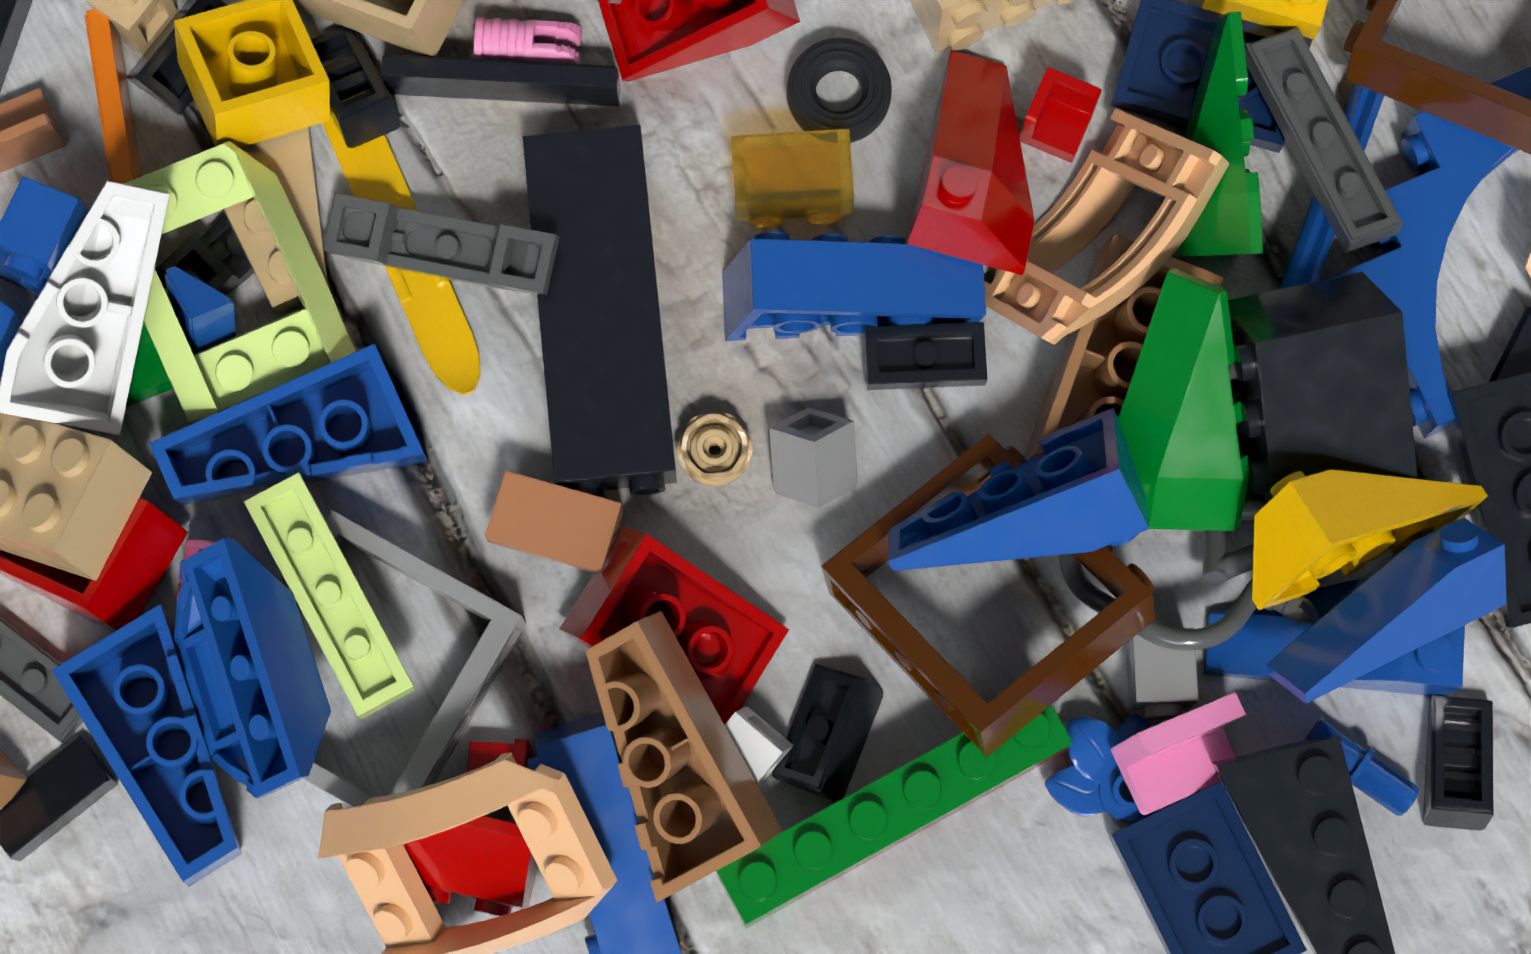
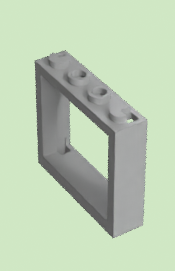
M331 510L325 521L339 546L342 541H345L489 621L484 633L389 795L432 785L439 777L526 627V623L522 615ZM282 575L279 581L290 590ZM314 762L309 776L303 778V780L351 807L361 806L369 798H374V796Z

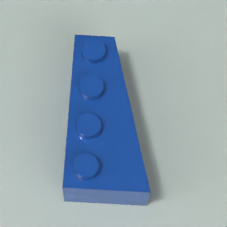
M375 344L149 443L173 499L182 505L265 491L298 472L305 483L428 461Z
M161 604L52 669L53 674L184 884L188 887L192 886L242 854L213 760L210 758L176 651L170 623Z
M603 712L536 733L535 748L538 756L527 759L529 769L535 771L540 764L565 773L618 880L589 913L595 934L585 937L589 954H682L666 901L663 899L656 903L650 882L654 879L647 851L641 850L635 829V825L638 824L629 787H623L617 766L621 759L611 735L612 731L607 730Z

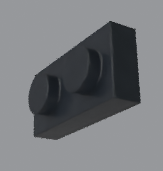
M984 322L865 327L867 390L984 386L987 383Z

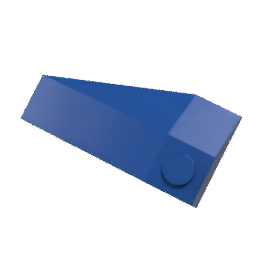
M1464 517L1413 541L1379 563L1268 662V675L1306 704L1506 605L1505 544Z
M1362 578L1317 588L1315 591L1303 595V597L1313 602L1319 612V618ZM1256 608L1245 625L1233 637L1219 645L1205 649L1204 675L1276 681L1268 675L1267 663L1310 625H1298L1283 617L1281 613L1274 609L1269 611ZM1229 609L1209 613L1207 615V626L1222 618ZM1465 625L1341 686V688L1427 696L1450 695L1462 688Z

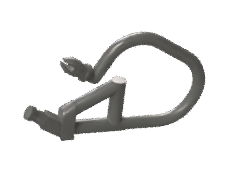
M1246 497L1241 521L1254 522V515L1267 504L1265 499ZM1203 530V580L1208 584H1221L1226 580L1253 570L1254 543L1227 554V531ZM1072 554L1059 555L1064 580L1072 593L1082 603L1099 613L1116 599L1100 590L1089 580L1082 564ZM1253 578L1248 582L1226 614L1208 626L1197 629H1177L1154 620L1137 635L1158 646L1181 651L1202 650L1219 645L1240 631L1257 608L1252 601ZM1303 596L1265 608L1269 611L1274 609L1281 613L1283 617L1298 625H1311L1319 616V612L1313 602Z

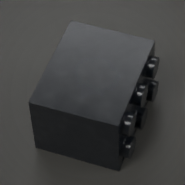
M1363 272L1228 300L1235 362L1229 366L1233 400L1241 401L1243 420L1236 424L1240 454L1247 455L1250 473L1248 483L1253 494L1260 493L1268 503L1273 498L1270 493L1271 488L1281 479L1298 471H1302L1305 477L1333 469L1418 479L1403 312Z

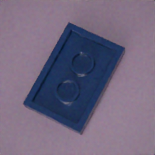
M1140 0L1110 106L1187 127L1218 16L1223 14L1173 0ZM1242 20L1244 46L1284 32ZM1303 37L1310 49L1312 39ZM1247 67V92L1245 96L1238 97L1239 109L1246 108L1249 118L1253 120L1254 139L1250 145L1280 153L1284 146L1285 138Z
M1218 782L1108 836L1167 954H1301L1307 951L1222 782Z

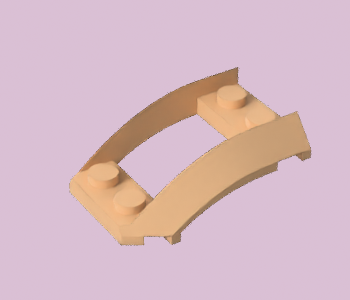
M1115 108L1110 119L1118 124L1101 153L1094 150L1090 152L1077 176L1061 198L1034 225L1023 275L996 269L992 283L989 284L984 281L986 307L1053 345L1064 336L1104 315L1127 299L1156 274L1186 239L1230 164L1221 154ZM1135 185L1165 198L1141 235L1112 266L1096 279L1079 289L1053 275L1055 271L1078 255L1101 233L1123 206Z
M511 752L501 754L495 761L475 770L432 785L397 794L369 798L361 806L343 808L341 803L331 804L324 813L318 859L333 856L339 857L386 946L381 954H490L515 947L585 919L618 881L565 773L540 764L535 771L518 765ZM508 806L553 898L500 917L466 925L446 927L403 844L449 830Z

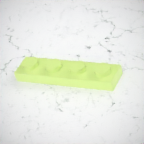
M298 472L244 501L357 716L363 719L415 691L416 688L300 473Z

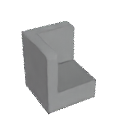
M808 407L769 428L773 488L777 494L819 508L856 487L858 480L854 420Z

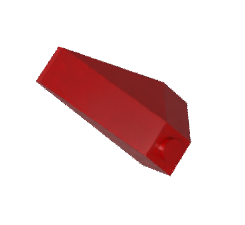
M951 50L948 56L907 244L1023 275L1035 220L1007 66Z

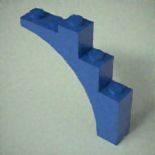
M1531 67L1491 83V85L1531 100ZM1421 112L1413 116L1401 134L1403 137L1401 147L1404 158L1409 167L1415 172L1419 171L1421 176L1385 190L1403 223V227L1397 235L1371 244L1376 250L1382 249L1384 255L1338 273L1335 277L1363 272L1403 312L1413 427L1418 426L1423 439L1446 430L1455 419L1447 395L1450 391L1442 371L1435 329L1437 280L1447 240L1467 198L1478 184L1520 150L1427 112Z

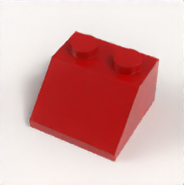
M482 816L449 830L405 843V849L433 902L450 905L452 894L476 899L474 911L496 917L510 914L512 908L519 910L528 908L538 865L517 824Z

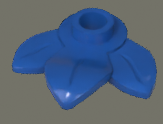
M1137 713L1127 718L1117 731L1109 724L1095 718H1071L1067 724V733L1073 741V744L1068 748L1069 758L1073 766L1056 772L1045 781L1044 785L1050 796L1066 810L1081 817L1106 812L1112 818L1126 823L1138 822L1148 817L1150 814L1142 815L1139 812L1135 802L1125 801L1121 797L1119 786L1124 781V778L1110 749L1133 735L1151 728V726Z

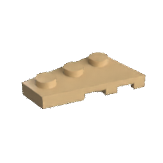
M309 127L241 147V150L277 175L328 285ZM254 197L223 209L274 314L300 304V298Z

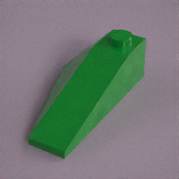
M1228 12L1218 16L1184 137L1216 151L1230 164L1192 230L1172 256L1263 253L1258 172H1250L1249 169H1245L1244 157L1249 155L1250 144L1254 139L1253 120L1249 118L1246 108L1239 109L1238 97L1245 96L1248 87L1241 12Z
M1176 268L1169 270L1166 274L1118 420L1146 496L1150 529L1234 531L1241 525L1250 473L1247 455L1240 454L1236 424L1243 420L1241 401L1233 400L1229 366L1235 362L1227 290Z

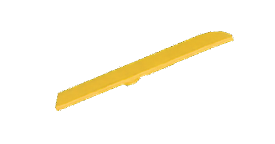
M365 90L362 91V92H360V93H358V94H356V95H354V96H352V97H350V98H348V99H351V98H353V97H355V96H358V95H360V94H362V93H365ZM330 114V121L322 124L354 197L386 202L399 208L418 211L385 135L355 148H348ZM385 266L421 351L435 377L447 389L462 396L476 391L481 378L480 355L474 336L449 280Z

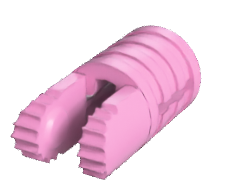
M477 17L474 33V59L580 64L579 53L575 52V49H577V46L582 41L581 26L558 21H519V19L503 20L502 18L486 19V17Z

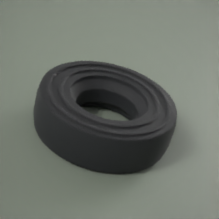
M830 38L813 44L797 58L788 76L787 102L794 120L808 135L825 143L848 144L867 137L882 123L890 106L892 85L886 65L873 49L853 39ZM834 71H843L853 75L859 81L862 88V96L859 102L846 111H833L826 108L819 101L816 93L819 81L826 74Z

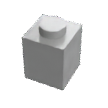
M1177 628V629H1195V628ZM1138 635L1126 643L1129 710H1145V719L1170 720L1182 715V709H1190L1198 702L1196 650L1181 651L1164 648Z

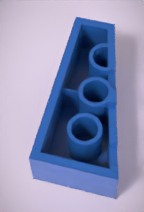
M763 232L755 235L754 239H750L722 272L725 341L746 340V330L753 328H773L775 330V339L800 338V333L814 331L821 326L830 325L831 331L836 334V337L859 336V334H864L865 327L878 326V323H887V326L979 322L986 316L984 270L982 264L905 244V239L900 236H879L872 238L868 243L848 242L847 236L835 233L818 235L813 237L812 241L790 240V235L784 232Z

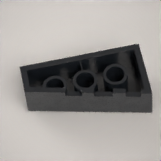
M1329 734L1211 762L1260 851L1276 885L1291 909L1314 954H1395L1340 736Z

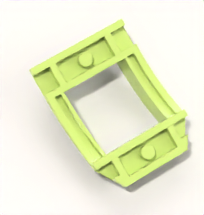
M227 141L123 183L170 194L161 234L254 197L303 305V308L193 354L154 268L144 323L188 422L212 416L218 413V411L356 352L295 212L277 175L232 142Z

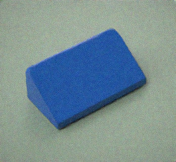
M175 266L166 269L167 297L193 354L236 336L234 303L230 298Z

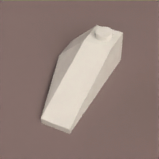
M106 180L7 348L0 381V413L120 435L170 194Z

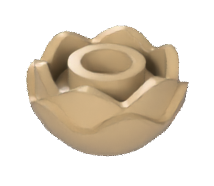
M728 413L701 414L693 417L686 424L677 443L678 460L685 472L696 482L708 486L726 485L738 479L745 472L753 453V443L750 435L743 428L740 421ZM713 445L719 446L721 451L717 455H712L709 452L710 447Z

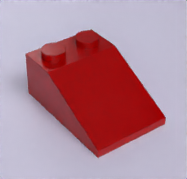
M598 0L621 78L626 82L754 45L801 22L794 0H623L620 4L608 3V0Z
M139 498L97 581L0 550V574L62 607L115 632L140 616L188 531L149 501Z
M623 526L608 551L602 572L593 574L559 630L587 648H591L634 622L662 611L725 725L731 716L741 709L789 629L648 534Z

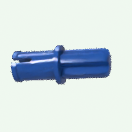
M1321 717L1304 740L1329 734L1340 736L1352 785L1393 814L1402 816L1406 813L1418 796L1419 789L1417 785L1373 756L1375 749L1372 746L1365 750L1326 723V720Z

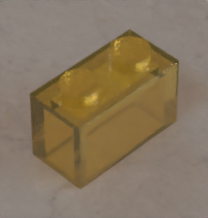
M849 129L731 136L736 221H748V224L752 227L766 228L780 225L783 223V219L807 217V221L813 224H829L840 221L842 215H852L854 186Z

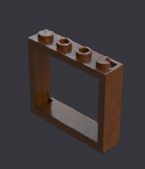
M1368 0L1366 10L1371 11L1366 23L1358 20L1354 22L1343 47V50L1351 53L1345 80L1531 154V100L1381 41L1402 0Z
M989 433L821 566L829 594L986 758L1155 620L1153 591L1155 589L1151 580L1137 565L1130 563L1128 566L1124 565L1112 553L1113 547L1111 545L1092 552L1072 554L1117 599L987 704L866 579L888 561L890 528L952 492H962L966 496L972 494L991 477L989 470L1004 461H1007L1012 469L1026 462L1024 456L1012 446L1004 449Z

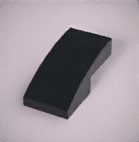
M226 215L201 238L193 233L155 269L165 289L166 269L175 266L224 295L229 294L254 274Z

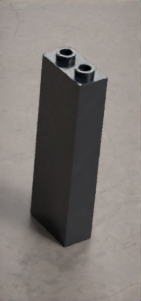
M641 125L522 136L531 230L560 236L547 295L537 294L554 483L602 498L606 496L605 490L629 488L631 495L639 496L664 492L666 490L665 484L677 483Z

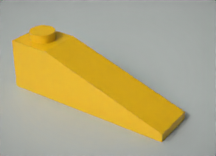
M1333 469L1306 477L1302 471L1292 473L1281 479L1271 488L1270 493L1273 498L1254 515L1252 601L1257 609L1261 610L1315 591L1320 585L1317 579L1325 577L1338 569H1341L1343 574L1348 576L1361 570L1366 563L1377 558L1388 549L1395 554L1413 541L1442 528L1448 523L1465 517L1488 495L1482 486Z

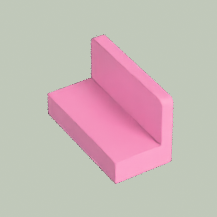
M1236 692L1143 730L1110 749L1142 815L1150 814L1218 782H1222L1211 762L1236 757L1223 729L1224 726L1246 715Z

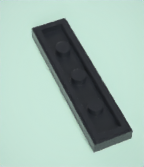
M396 54L382 56L381 77L390 95L615 107L620 105L621 86L618 68L615 66Z

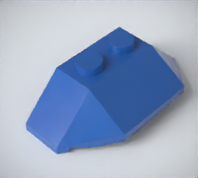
M223 538L180 562L179 578L183 583L177 600L174 644L210 758L232 778L247 786L246 790L254 798H261L309 776L331 713V708L294 594L233 538Z

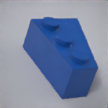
M22 177L0 221V279L36 293L34 298L36 301L88 213L87 208L79 198L27 177Z

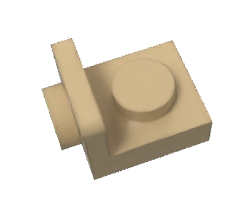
M86 0L90 7L112 21L124 43L142 56L178 13L173 0Z

